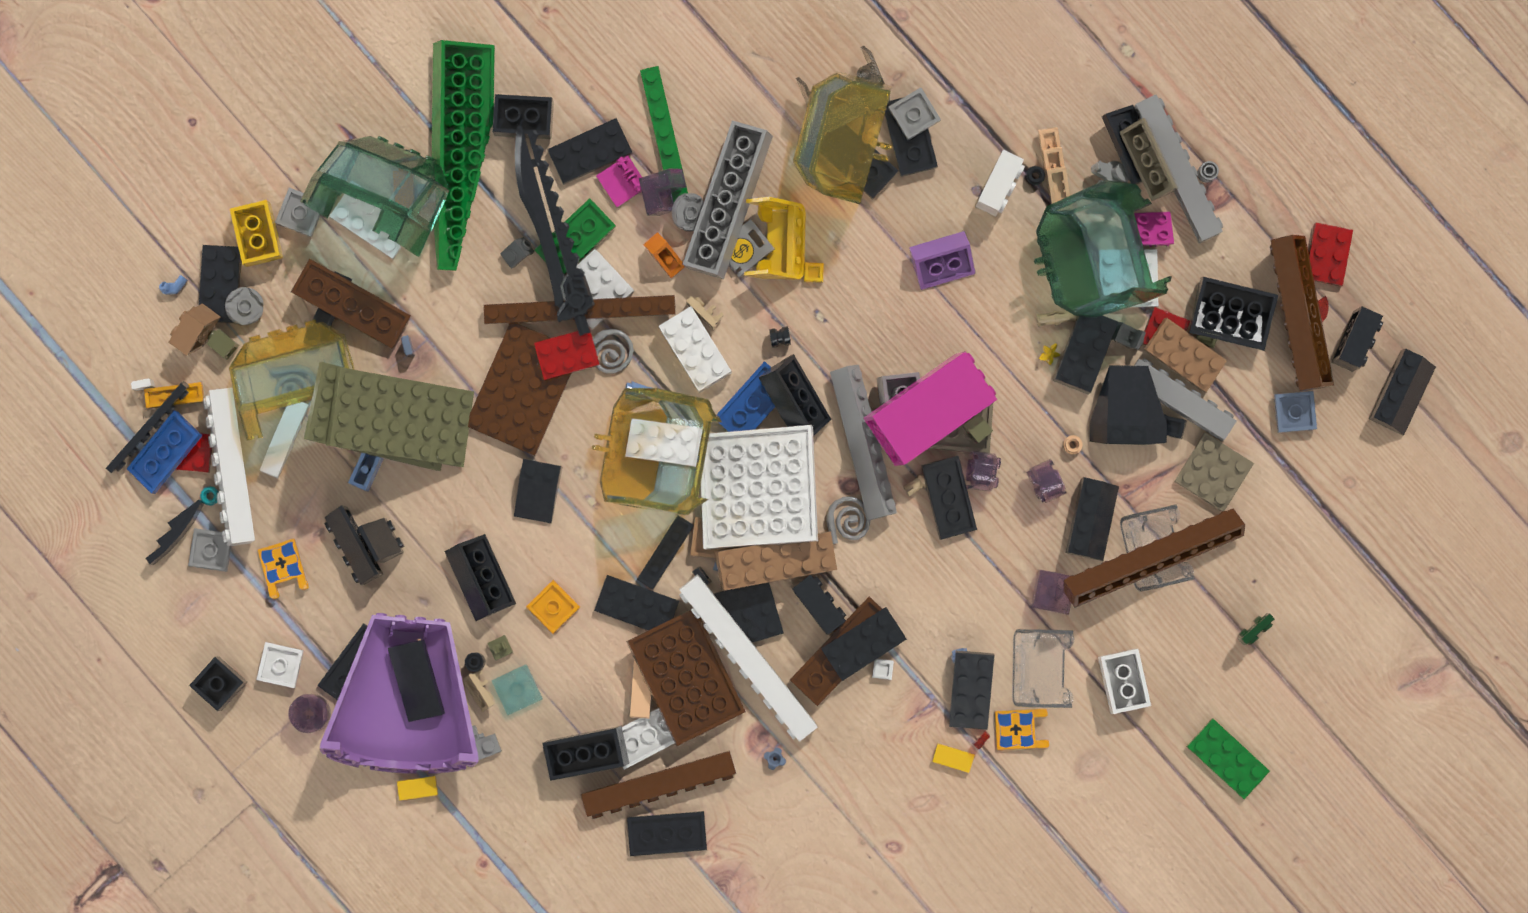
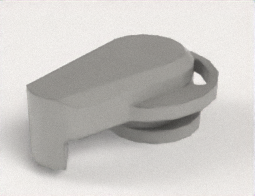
M1098 161L1091 166V172L1105 180L1113 188H1122L1129 181L1122 163L1118 161H1111L1109 163Z

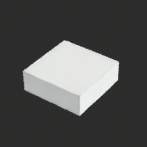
M148 378L133 381L131 386L132 390L139 391L154 388L155 384L152 379Z
M874 660L872 678L892 680L894 661Z

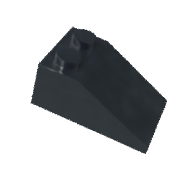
M523 459L514 517L552 524L562 466Z
M382 518L358 527L376 562L385 563L404 553L402 548L405 546L400 537L396 538L393 532L396 529L391 520L387 521L386 518Z

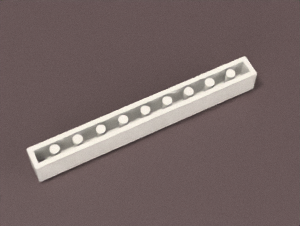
M697 574L679 588L681 599L685 603L689 602L692 605L693 609L691 611L697 619L701 617L704 620V628L709 634L712 632L717 637L715 641L719 647L727 649L729 652L728 658L733 664L738 663L741 667L739 672L745 679L750 678L753 682L751 687L757 694L761 693L765 697L763 702L769 709L773 708L776 711L775 717L781 724L785 723L788 726L787 732L792 739L797 738L800 742L818 728L814 720L700 576Z

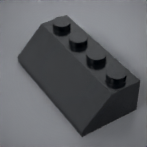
M1408 349L1401 350L1369 420L1404 436L1436 366L1415 352Z
M794 354L772 366L758 377L787 427L812 425L814 436L832 420Z
M1086 477L1081 478L1066 548L1067 554L1104 561L1119 486Z
M341 505L325 516L327 522L324 524L329 533L333 532L335 536L333 541L338 550L342 549L344 553L342 558L347 567L351 566L353 570L351 575L354 581L360 583V585H365L383 575L348 507Z
M486 534L459 543L444 551L475 621L489 617L516 604Z

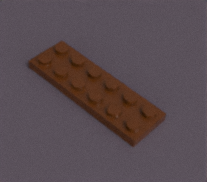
M310 258L291 290V293L391 349L411 316Z
M870 596L790 679L816 706L842 681L821 648L882 610Z

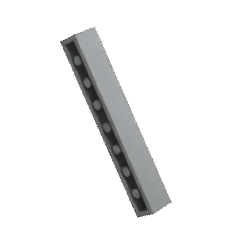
M1154 95L1136 103L1134 107L1139 119H1147L1179 189L1175 190L1174 193L1199 244L1223 232L1221 229L1223 224L1220 218H1216L1213 212L1215 211L1213 203L1210 200L1208 201L1205 196L1207 192L1204 185L1200 184L1197 179L1198 173L1194 166L1191 167L1188 161L1190 156L1187 150H1183L1180 144L1182 140L1179 133L1174 132L1172 128L1173 121L1170 115H1166L1164 111L1165 105L1161 98L1158 99L1157 95Z
M852 365L831 371L830 374L867 519L873 520L896 514V505L883 461L881 446L863 419L872 411L869 406L859 365Z

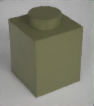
M220 329L211 332L207 338L209 341L206 344L227 360L239 347L238 343Z
M979 413L966 421V424L962 426L976 444L993 432L992 428Z

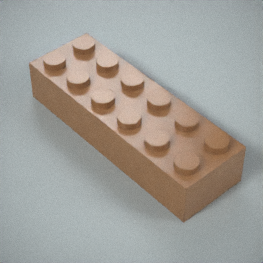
M829 531L819 532L818 541L753 545L715 551L721 590H730L837 570L832 535Z

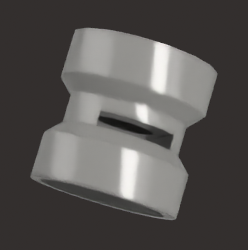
M1212 161L1204 162L1197 171L1198 179L1204 183L1212 182L1219 173L1218 165Z

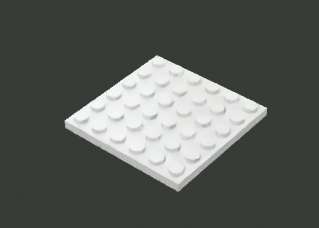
M812 425L701 435L700 471L703 547L705 550L818 541Z

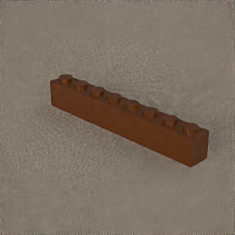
M726 751L581 794L587 817L592 816V819L602 817L603 812L610 811L611 814L622 811L621 807L629 805V808L640 806V802L648 800V803L659 800L658 796L666 794L667 797L677 795L678 790L685 789V792L695 790L696 785L702 783L705 787L715 784L714 780L722 778V781L734 778L733 774H736L731 752Z

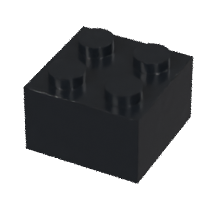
M216 656L189 686L218 712L222 711L247 684V681L220 656Z

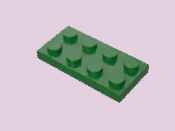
M590 198L565 221L569 225L566 237H571L574 240L571 252L577 253L580 261L616 227ZM554 231L552 234L557 248L562 270L565 275L567 272L559 247V243L557 240L556 232ZM540 244L534 251L546 262Z
M1213 718L1186 746L1242 799H1245L1270 772Z

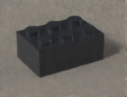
M495 94L492 131L494 136L516 137L517 127L521 126L525 138H529L528 130H536L539 134L538 139H552L553 98Z
M1363 306L1354 310L1331 363L1351 372L1360 369L1361 366L1364 367L1368 360V356H1366L1368 349L1371 350L1376 341L1374 339L1376 331L1379 332L1382 328L1383 321L1381 320L1383 315Z
M809 575L792 590L825 634L828 635L846 621L844 617L847 615L840 606L838 608L832 603L834 598L828 591L824 593L821 589L823 584L818 577Z

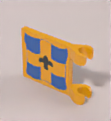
M295 539L257 550L270 598L277 599L280 596L276 584L295 578L298 580L300 589L306 590L309 588Z
M1047 709L995 711L997 750L1048 748L1049 740H1035L1034 717H1046L1048 715Z

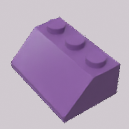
M964 231L909 247L921 290L976 274L970 243Z

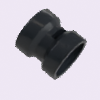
M788 326L782 327L779 331L775 328L769 329L772 348L778 347L779 343L785 346L791 345Z
M470 653L465 658V666L469 671H480L485 667L486 660L481 653Z

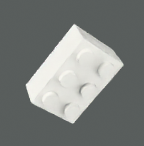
M1003 150L975 207L995 217L998 212L1002 214L1008 202L1005 197L1012 194L1016 183L1013 181L1015 178L1019 179L1025 167L1022 165L1024 159Z
M1139 649L1098 657L1110 714L1151 706Z

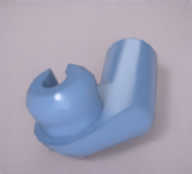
M180 275L174 283L162 282L159 285V290L166 295L177 294L188 280Z

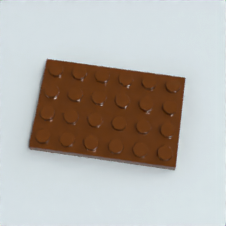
M510 323L470 412L468 427L536 456L572 373L544 380L534 343L550 339V337L518 323Z
M691 610L626 641L676 746L746 712L715 646L703 626L704 623L701 617L697 619Z

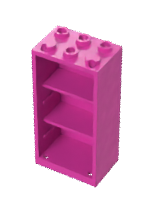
M964 351L954 354L863 418L894 466L907 464L998 400L991 385L988 386L984 380V373L974 365L975 360L970 353Z

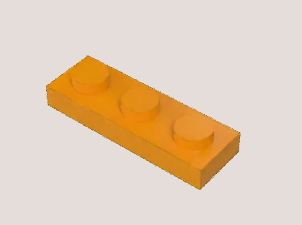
M189 383L188 395L182 401L178 399L174 405L203 402V383ZM179 385L144 389L146 408L160 407Z

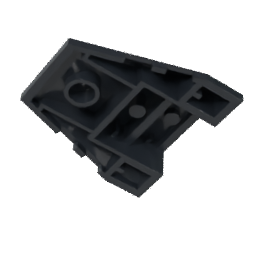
M1109 365L1090 420V442L1127 445L1167 443V422L1149 366Z

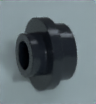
M1032 166L1026 173V179L1032 185H1039L1045 179V172L1039 166ZM1037 173L1039 175V178L1034 179L1032 177V174Z

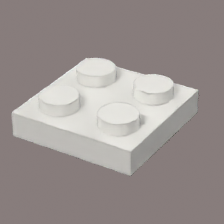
M265 642L257 680L296 688L304 650Z

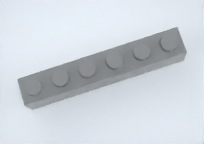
M1143 358V360L1138 359L1134 366H1149L1158 398L1162 404L1220 441L1226 439L1237 421L1233 418L1234 415L1226 410H1219L1216 403L1211 400L1205 401L1201 398L1202 395L1193 389L1191 391L1186 389L1183 382L1178 379L1172 380L1168 377L1169 374L1162 369L1157 370L1152 367L1153 363Z

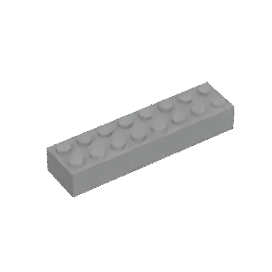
M732 120L683 265L688 269L724 280L750 205L746 203V199H752L773 138L767 130Z

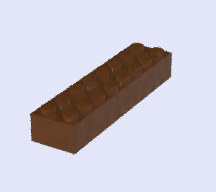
M1289 235L1270 240V252L1274 256L1275 261L1273 269L1278 277L1277 289L1282 297L1281 309L1285 313L1286 320L1284 325L1290 338L1288 339V345L1293 354L1292 365L1296 369V385L1300 391L1335 386L1306 237Z

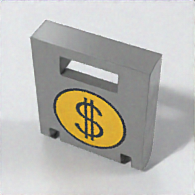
M752 219L742 225L729 263L734 272L739 268L742 269L737 273L739 278L744 275V272L749 271L760 260H763L775 250ZM754 230L765 243L760 248L749 236Z

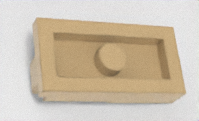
M691 296L686 301V304L691 306L713 329L717 327L716 324L723 317V313L721 312L718 316L713 317L712 312L716 308L715 305H712L706 311L703 307L705 304L698 297L694 299Z
M478 671L473 675L470 673L462 681L481 711L484 712L495 703L491 693L483 687L488 684V680L484 682L479 681L478 677L483 672Z

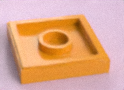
M552 580L526 608L554 634L580 606Z

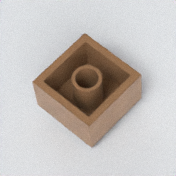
M200 304L197 307L193 306L189 311H184L179 317L180 323L171 331L170 335L172 337L168 343L187 356L204 346L208 336L221 317L204 304Z

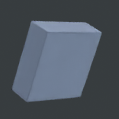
M403 336L401 340L405 355L408 357L415 356L410 336Z

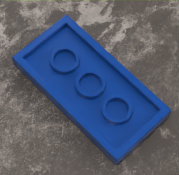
M765 361L714 417L728 432L755 430L775 408L774 403L758 378L771 368Z
M173 410L128 466L127 470L151 494H156L202 435L178 411Z

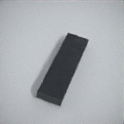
M677 515L637 580L653 590L694 525Z

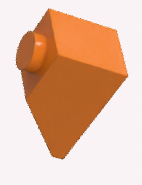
M658 232L643 244L670 278H673L685 267L675 251Z

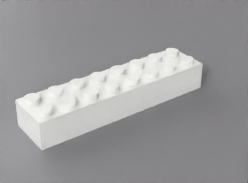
M233 388L209 390L205 398H203L204 410H208L206 426L207 429L210 428L211 434L208 436L210 448L213 447L214 450L211 460L212 466H216L217 471L214 474L215 485H219L217 501L218 504L222 505L220 521L221 524L224 523L225 530L222 531L224 543L227 542L228 546L249 544L255 541Z

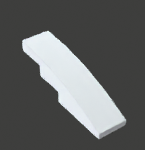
M292 397L290 398L260 468L261 472L275 478L279 477L294 446V440L309 408L308 404Z

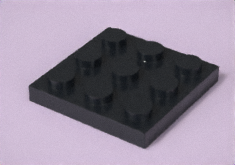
M769 582L714 593L715 597L752 643L784 634Z

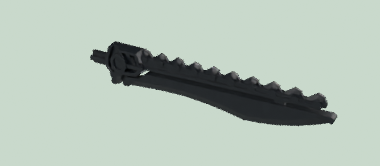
M518 126L515 141L517 186L519 196L533 222L543 249L555 305L559 308L557 321L574 319L579 335H587L591 332L585 315L595 306L584 275L585 272L577 268L580 258L578 254L571 252L574 240L571 237H566L569 225L566 222H561L564 210L561 206H556L559 198L558 193L551 191L554 179L551 176H546L549 164L541 160L544 149L541 145H536L539 134L536 130H528L535 158L531 159L523 128ZM534 167L538 168L548 208L550 211L557 240L563 257L564 265L568 275L563 284L566 298L565 302H563L564 298L561 289V285L565 277L558 256L557 248L551 231L550 223L548 220V216L546 213V209L544 206L543 198L541 195Z

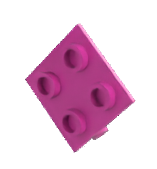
M628 155L624 158L620 157L616 160L615 164L596 175L616 207L649 187Z
M1170 212L1132 213L1135 234L1134 246L1149 245V247H1152V245H1155L1157 247L1166 245V247H1169V245L1174 244Z

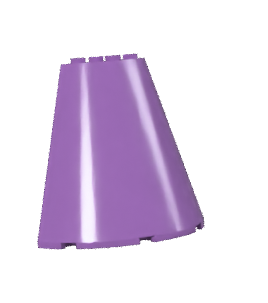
M376 613V615L371 616L321 740L320 752L322 754H326V757L333 761L359 768V765H363V767L370 766V770L416 774L417 770H422V772L428 771V774L465 770L466 766L473 767L478 763L479 757L450 622H445L444 619L426 620L424 617H415L414 620H407L405 615L390 617L385 613ZM417 639H424L445 714L408 722L388 648L417 641Z

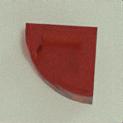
M1326 296L1318 300L1322 322L1326 319L1329 310V302Z
M985 730L972 745L976 749H980L987 739L990 738V734Z

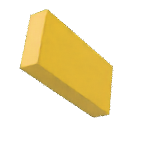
M937 743L932 762L970 773L975 754Z
M436 776L397 781L399 801L438 795Z

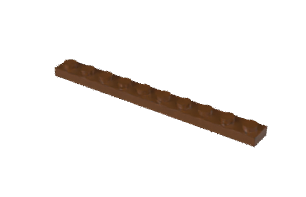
M675 295L593 299L595 306L588 311L585 317L586 319L676 315ZM555 301L484 305V324L557 321L559 308L555 305Z

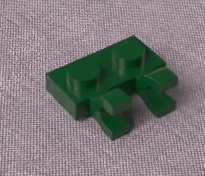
M1266 613L1263 617L1258 616L1253 620L1255 624L1248 630L1243 629L1239 633L1240 637L1238 640L1243 645L1253 644L1259 638L1257 635L1261 631L1264 633L1273 626L1271 622L1275 618L1270 613Z

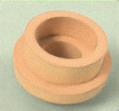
M1075 435L1068 436L1063 442L1064 450L1071 455L1079 453L1083 446L1081 439ZM1070 442L1076 443V447L1074 449L1070 448Z

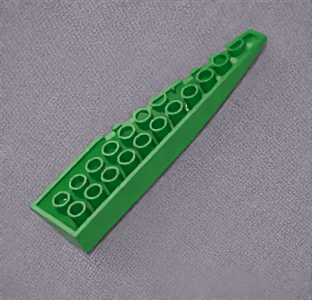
M440 40L433 43L432 192L437 270H457L462 250L461 245L466 234V225L470 218V209L472 202H474L481 174L480 169L482 162H484V153L490 138V129L493 126L495 45Z

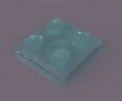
M527 664L492 680L507 715L543 699Z

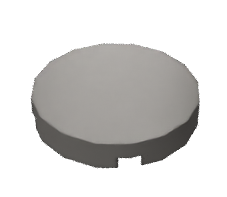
M684 193L675 200L672 207V218L674 224L679 229L684 231L695 230L704 204L699 195Z
M240 287L227 296L225 311L229 319L234 323L250 325L258 321L262 316L263 299L254 289Z

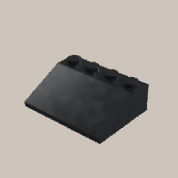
M1201 277L1189 333L1265 351L1278 295L1212 278Z

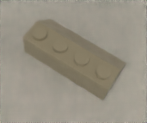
M1146 118L1138 120L1119 132L1151 201L1179 189Z

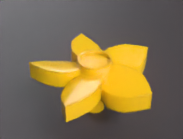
M1053 344L1050 348L1044 345V352L1040 355L1039 359L1042 361L1046 360L1051 365L1054 358L1060 356L1055 351L1057 344Z

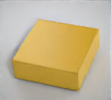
M805 262L804 282L823 283L824 263Z

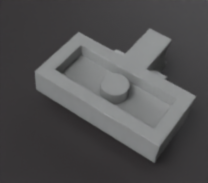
M476 725L472 726L479 757L478 760L502 751L495 733L485 737L484 733H478Z

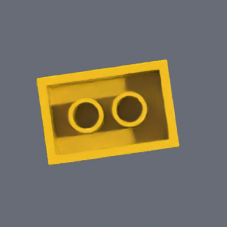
M268 200L230 208L241 261L244 266L250 267L284 258L272 206Z

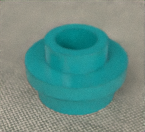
M212 486L205 487L200 494L201 501L205 505H215L218 502L217 493L219 491ZM210 492H212L214 495L213 499L211 500L207 498V495Z

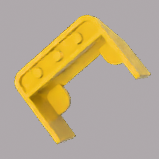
M773 197L746 199V203L758 205V216L761 221L768 223L767 239L775 250L767 256V260H760L758 262L756 271H746L744 276L761 279H801L804 275L806 211L801 203Z

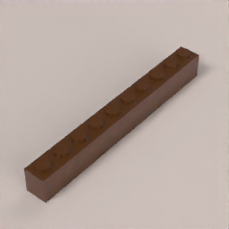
M1234 508L1223 511L1214 517L1206 518L1195 525H1189L1183 530L1171 533L1169 536L1156 539L1143 547H1137L1131 552L1121 554L1112 560L1104 561L1100 565L1087 568L1079 574L1064 579L1063 592L1074 608L1243 537L1245 523Z

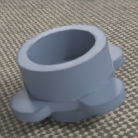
M778 747L774 751L764 754V758L769 764L768 768L771 770L786 763V759L781 754L782 750Z

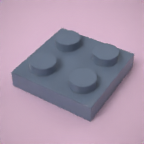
M1313 391L1274 395L1278 433L1317 429Z

